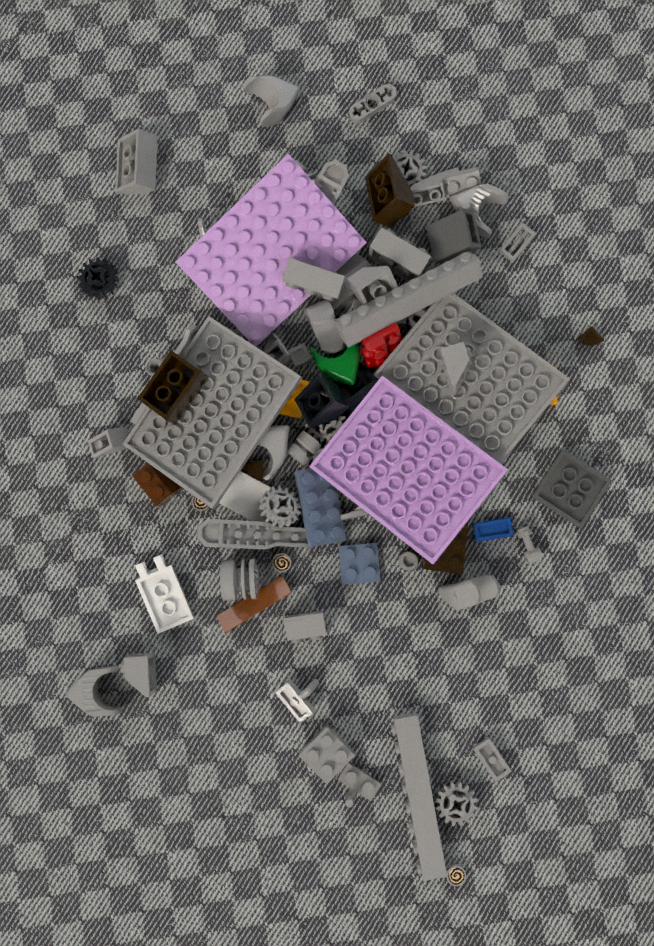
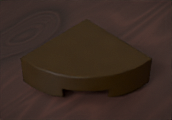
M591 326L577 338V341L587 346H594L603 342L604 339Z
M263 461L245 463L244 468L251 477L256 480H264Z

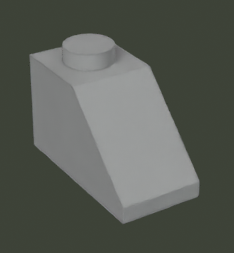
M127 427L107 429L88 440L92 458L102 457L127 448L122 445L129 435Z

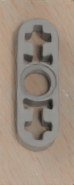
M385 84L352 105L349 110L351 122L360 124L393 103L396 99V88L391 84ZM385 92H391V97H389L388 95L385 96ZM370 100H375L378 105L375 108H371L367 103ZM354 111L357 113L361 112V116H354Z

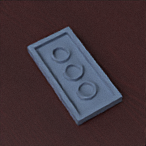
M312 469L295 471L308 548L347 541L343 520L340 517L342 513L337 489Z

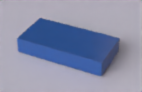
M511 517L472 523L475 542L514 536Z

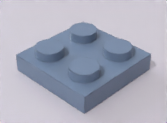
M377 543L338 546L342 585L380 581Z

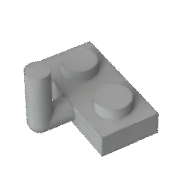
M290 679L275 692L299 723L316 710L306 697L317 688L319 681L313 679L304 690L300 691Z
M350 762L346 764L338 777V781L350 788L345 796L347 807L353 806V799L357 793L372 801L381 786V782Z

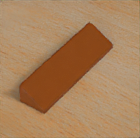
M279 577L259 589L257 599H251L250 595L247 600L243 599L218 614L217 618L225 633L289 595L292 591L284 577Z

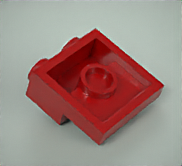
M397 323L362 339L363 348H361L367 368L371 367L372 370L379 368L388 358V355L400 344L402 340Z

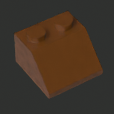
M149 463L133 475V478L157 507H162L184 489Z

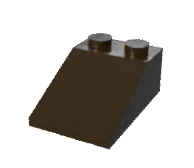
M388 153L365 176L373 221L391 228L415 204L412 190L394 158Z

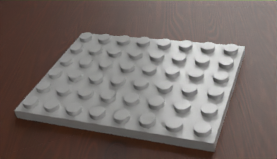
M454 293L433 303L374 373V376L378 379L384 376L500 464L570 380V378ZM464 341L465 347L470 348L472 364L469 365V372L457 394L452 396L441 362L440 349Z
M208 316L181 356L208 375V379L176 424L166 421L147 407L122 445L210 508L215 509L302 380V377Z

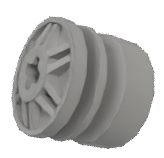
M255 558L249 560V567H247L246 559H242L240 568H237L235 559L221 560L220 585L223 601L237 600L238 591L242 592L244 600L248 598V591H250L251 599H257L260 578Z

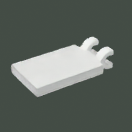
M240 471L219 503L251 521L265 522L267 517L261 516L263 510L259 509L261 504L259 501L265 491H269L271 487Z
M163 554L153 558L157 566L153 570L148 571L145 561L135 565L140 576L135 581L157 634L194 619L173 565L166 566Z

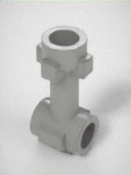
M528 526L518 529L517 536L518 538H523L527 549L524 552L527 563H534L543 558L540 548H534L530 537L533 533Z

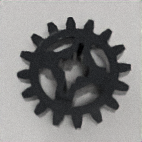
M99 257L96 258V262L89 259L90 264L83 263L84 270H78L82 275L77 276V279L81 281L78 286L83 288L82 292L85 295L88 294L90 298L96 296L98 300H100L101 295L105 298H108L107 293L113 295L112 289L118 288L115 282L120 281L118 276H115L118 274V271L114 269L115 266L112 263L108 264L106 259L101 262ZM94 275H96L97 277L101 278V280L103 281V283H101L100 281H98V280L95 278Z

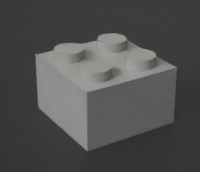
M327 723L299 751V757L326 784L355 756L354 750Z

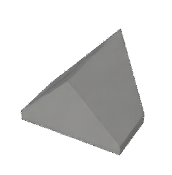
M272 331L262 351L284 365L291 361L290 354L280 338Z

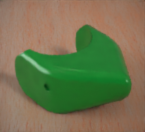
M357 343L348 347L341 356L330 359L319 355L314 348L309 349L322 375L330 377L339 383L354 385L361 362Z

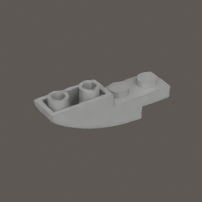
M457 167L435 174L412 185L410 189L413 194L414 207L445 200L446 195L481 185L479 168L474 167L459 171Z

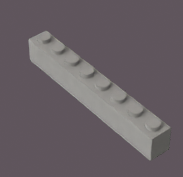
M470 250L367 304L334 320L340 338L347 347H350L362 341V339L483 277L479 258Z
M414 712L393 716L394 722L390 723L392 734H396L398 741L394 742L396 754H400L401 761L398 762L399 773L404 774L405 781L401 782L403 794L408 796L405 806L407 814L411 813L412 821L408 823L410 833L415 835L416 840L412 842L414 854H418L419 861L416 862L418 875L422 874L423 881L447 877L418 715Z

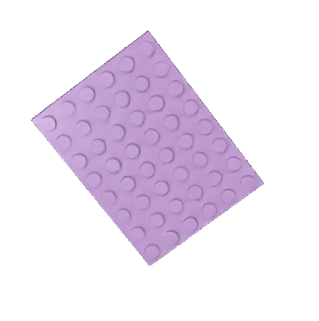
M287 154L194 243L176 263L250 343L256 347L311 296V294L304 292L305 288L297 286V289L285 286L286 282L282 281L289 258L335 273L367 242L293 158Z
M381 376L309 466L433 565L508 471L507 468L384 376Z

